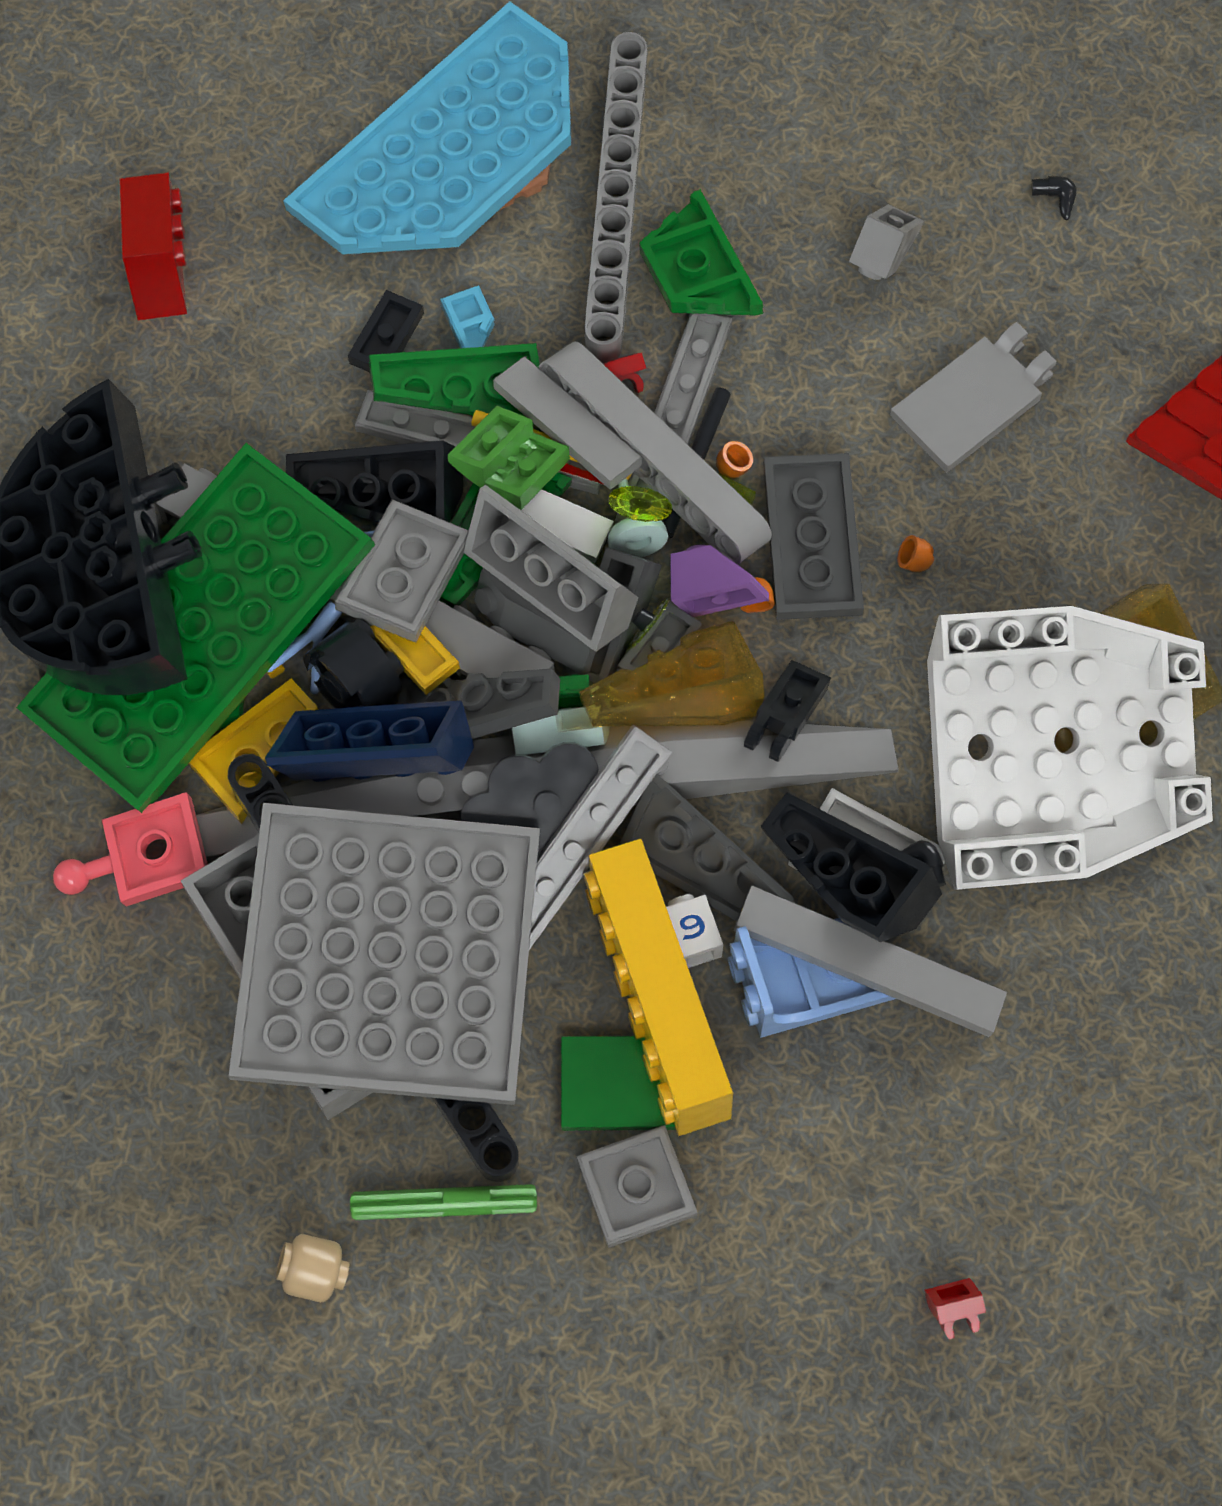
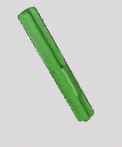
M532 1184L359 1191L352 1193L350 1198V1213L355 1220L533 1213L537 1209V1190Z

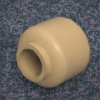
M300 1234L294 1238L292 1243H284L277 1265L276 1280L282 1281L283 1290L288 1295L316 1302H325L331 1297L334 1289L343 1290L348 1276L349 1262L342 1260L341 1246L335 1241Z

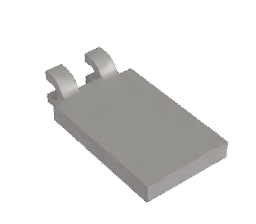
M1017 322L1010 326L994 345L984 336L891 409L890 416L946 473L1038 403L1042 392L1037 387L1053 376L1050 369L1056 365L1057 361L1046 350L1039 354L1027 368L1014 357L1024 349L1025 345L1021 341L1028 335V332Z

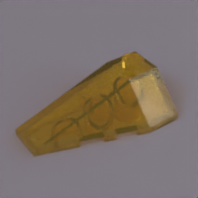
M731 621L693 631L681 637V645L666 653L657 650L647 655L648 662L634 670L621 669L579 692V695L592 726H632L633 724L635 726L726 725L756 717L757 710L764 701L763 673L735 622Z

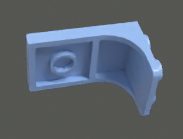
M840 918L834 919L845 924ZM746 926L736 928L735 941L729 944L731 956L728 957V964L735 984L742 982L744 986L745 999L741 1000L743 1012L748 1025L757 1026L760 1038L896 999L752 939Z

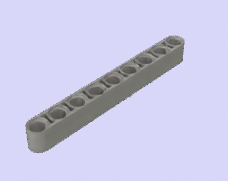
M624 32L617 35L612 41L585 317V347L601 363L619 358L623 347L647 74V44L642 36L633 32ZM612 195H622L621 197H612ZM613 229H615V230H619V232H614V233H612V232H608V230H613ZM606 265H615V266H617V267H615V268H605V267H603V266H606ZM609 300L613 301L614 303L605 305L601 304L600 302ZM606 336L611 339L608 341H599L596 338Z

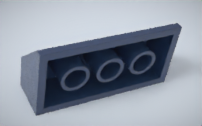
M462 700L305 710L293 713L266 755L265 760L267 766L293 780L312 779L315 782L342 777H353L362 780L377 775L408 777L415 773L430 772L448 775L463 770L474 749V744Z

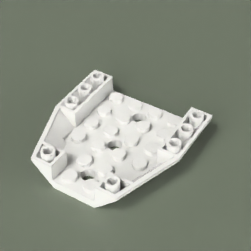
M1074 606L938 616L927 659L937 839L954 889L1088 878L1213 821L1211 777L1196 775L1192 688L1206 687L1204 642ZM1152 721L1157 727L1158 734L1156 740L1151 745L1146 746L1140 740L1139 731L1145 722ZM1066 727L1073 734V744L1068 751L1061 753L1055 747L1054 738L1061 728ZM981 734L988 742V750L984 757L975 760L969 754L968 744L972 737Z

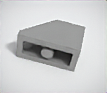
M889 204L867 216L849 262L859 266L858 272L874 280H880L881 277L888 278L897 271L925 221Z

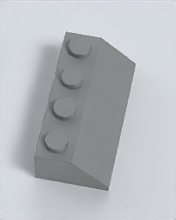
M486 485L480 488L463 551L464 554L595 652L629 628L639 598L494 490Z

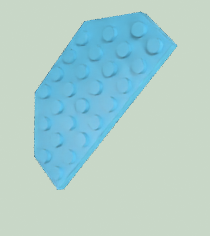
M509 1L283 200L286 211L341 254L459 247L571 145L569 53L567 42Z

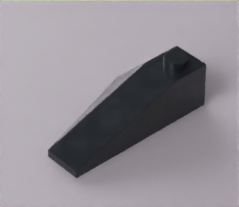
M444 440L286 454V473L336 511L376 522L381 521L393 499L450 523L463 494V474L448 462L447 455L455 446Z
M786 792L761 825L765 834L845 924L879 942L917 929L942 895L931 866Z

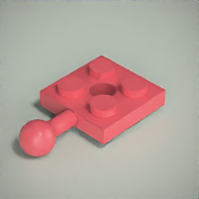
M185 792L149 804L142 813L137 809H133L102 819L110 855L85 864L76 859L64 860L56 866L53 873V881L60 892L75 895L87 887L89 880L114 873L120 902L126 907L184 888L181 880L208 865L192 798ZM157 839L166 840L167 847L165 853L157 859H147L146 850L149 844Z

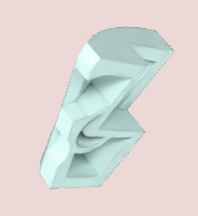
M610 702L596 703V706L558 709V715L512 727L515 753L527 755L548 752L553 746L563 742H575L584 747L605 745L610 730Z

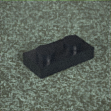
M386 290L349 352V364L370 373L369 355L402 353L424 315L423 305Z

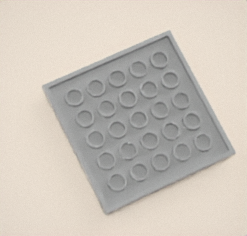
M263 803L229 1079L515 1105L540 828Z

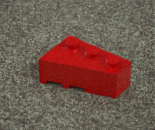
M169 172L120 178L122 258L137 319L145 320L187 314L182 266H186L187 263L184 243L179 241L185 239L182 215L178 214L183 213L180 188L172 189Z

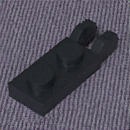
M791 660L757 710L755 721L745 738L744 747L753 751L759 745L765 730H771L779 735L771 744L769 758L777 762L780 761L791 740L795 741L825 695L831 677Z

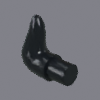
M1061 176L1032 179V196H1058L1060 214L1064 220H1069L1077 194V187L1074 182L1067 177Z
M920 840L902 850V852L931 866L939 887L946 885L942 870L944 865L940 853L933 844Z

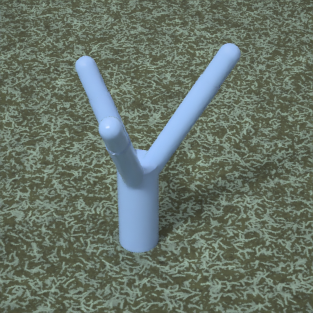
M330 600L305 633L295 638L267 671L268 673L282 665L311 641H313L314 647L323 640L342 614V612L335 610V603ZM315 667L311 668L310 691L312 694L319 692L314 681L317 682L320 675Z

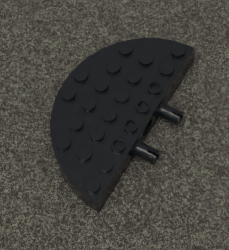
M107 379L90 388L63 407L62 410L66 414L48 430L42 426L21 450L0 484V628L11 644L54 679L89 693L131 695L166 688L187 680L168 580V571L186 562L188 563L200 558L202 552L200 551L201 546L196 536L191 531H186L174 539L161 544L154 503L169 495L187 489V478L177 463H172L160 471L148 475L135 406L110 379Z

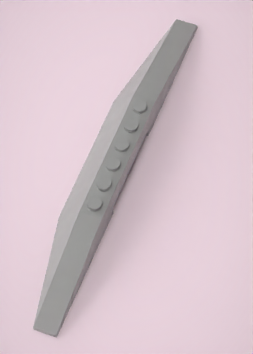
M662 716L610 723L609 735L605 745L586 747L594 755L599 772L634 724L672 752L657 774L684 799L897 773L899 771L891 729L805 724L795 741L791 740L785 754L778 762L770 759L769 753L772 742L779 734L766 729L759 745L752 751L744 747V741L754 721ZM513 735L473 740L474 749L463 770L448 775L430 772L415 773L408 777L377 775L362 780L353 777H342L315 782L312 779H308L283 787V790L294 806L461 821V810L465 801L476 793L489 790V776L493 766L502 758L516 754ZM547 752L527 754L526 756L540 762ZM641 796L639 797V799H638L637 802L635 803V806L638 805ZM226 806L196 815L207 860L218 859L259 834L248 816L241 824Z

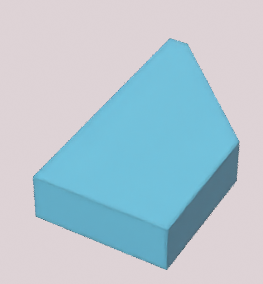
M479 285L441 298V307L459 347H484L494 327V318Z

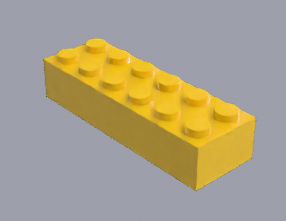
M642 839L590 854V871L583 873L587 889H585L586 898L592 915L598 914L601 926L599 934L606 955L615 954V956H612L616 970L613 971L620 996L625 997L629 995L630 997L627 998L630 1010L628 1018L636 1039L645 1037V1041H642L645 1055H642L650 1081H660V1084L657 1085L660 1097L657 1100L665 1124L674 1123L678 1136L730 1120L732 1116L733 1091Z

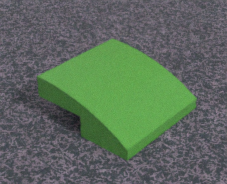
M496 406L447 455L448 462L480 488L484 485L488 486L521 510L570 460L569 446L533 433L532 419Z

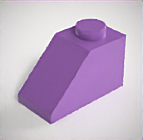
M693 545L687 548L686 551L670 554L671 601L679 609L692 617L769 601V592L750 573L711 545Z

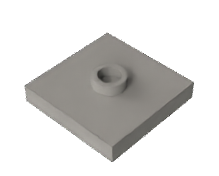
M665 1125L576 1156L608 1248L696 1217L698 1214Z

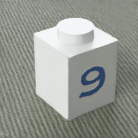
M687 894L669 901L666 908L688 968L721 958L723 942L706 895L694 898L692 894Z

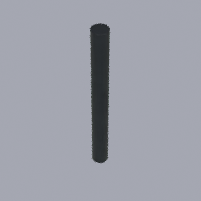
M718 387L715 389L691 447L703 460L706 458L731 396V393L724 388ZM668 505L666 511L671 513L665 512L662 522L666 526L668 538H673L681 517Z

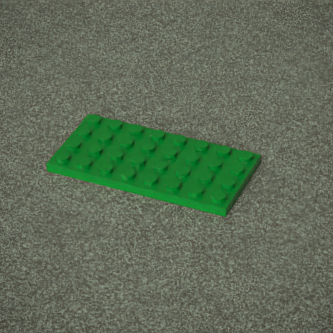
M247 443L243 445L161 540L162 544L186 531H191L201 546L202 556L188 563L186 562L168 571V580L187 680L146 693L102 695L70 687L46 673L16 707L141 813L149 804L155 803L376 545L371 537Z

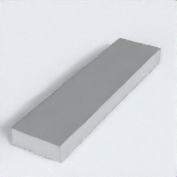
M525 356L493 380L494 389L527 418L532 419V422L552 440L569 446L570 455L610 490L642 465V456Z

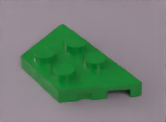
M701 189L694 191L690 195V203L679 213L674 211L670 213L658 229L652 230L639 242L640 254L671 313L755 316L763 314V302Z

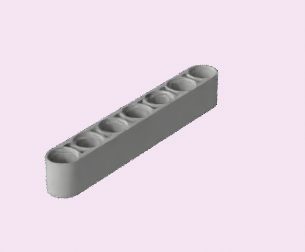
M576 341L571 342L540 363L539 369L642 456V465L634 472L663 500L666 499L667 501L665 502L709 545L739 565L771 540V529L763 516L585 346Z

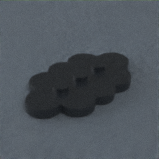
M563 742L553 746L544 754L540 762L524 754H512L504 757L493 766L489 776V790L476 793L465 801L461 810V821L540 828L539 855L598 774V765L595 757L586 747L575 742Z

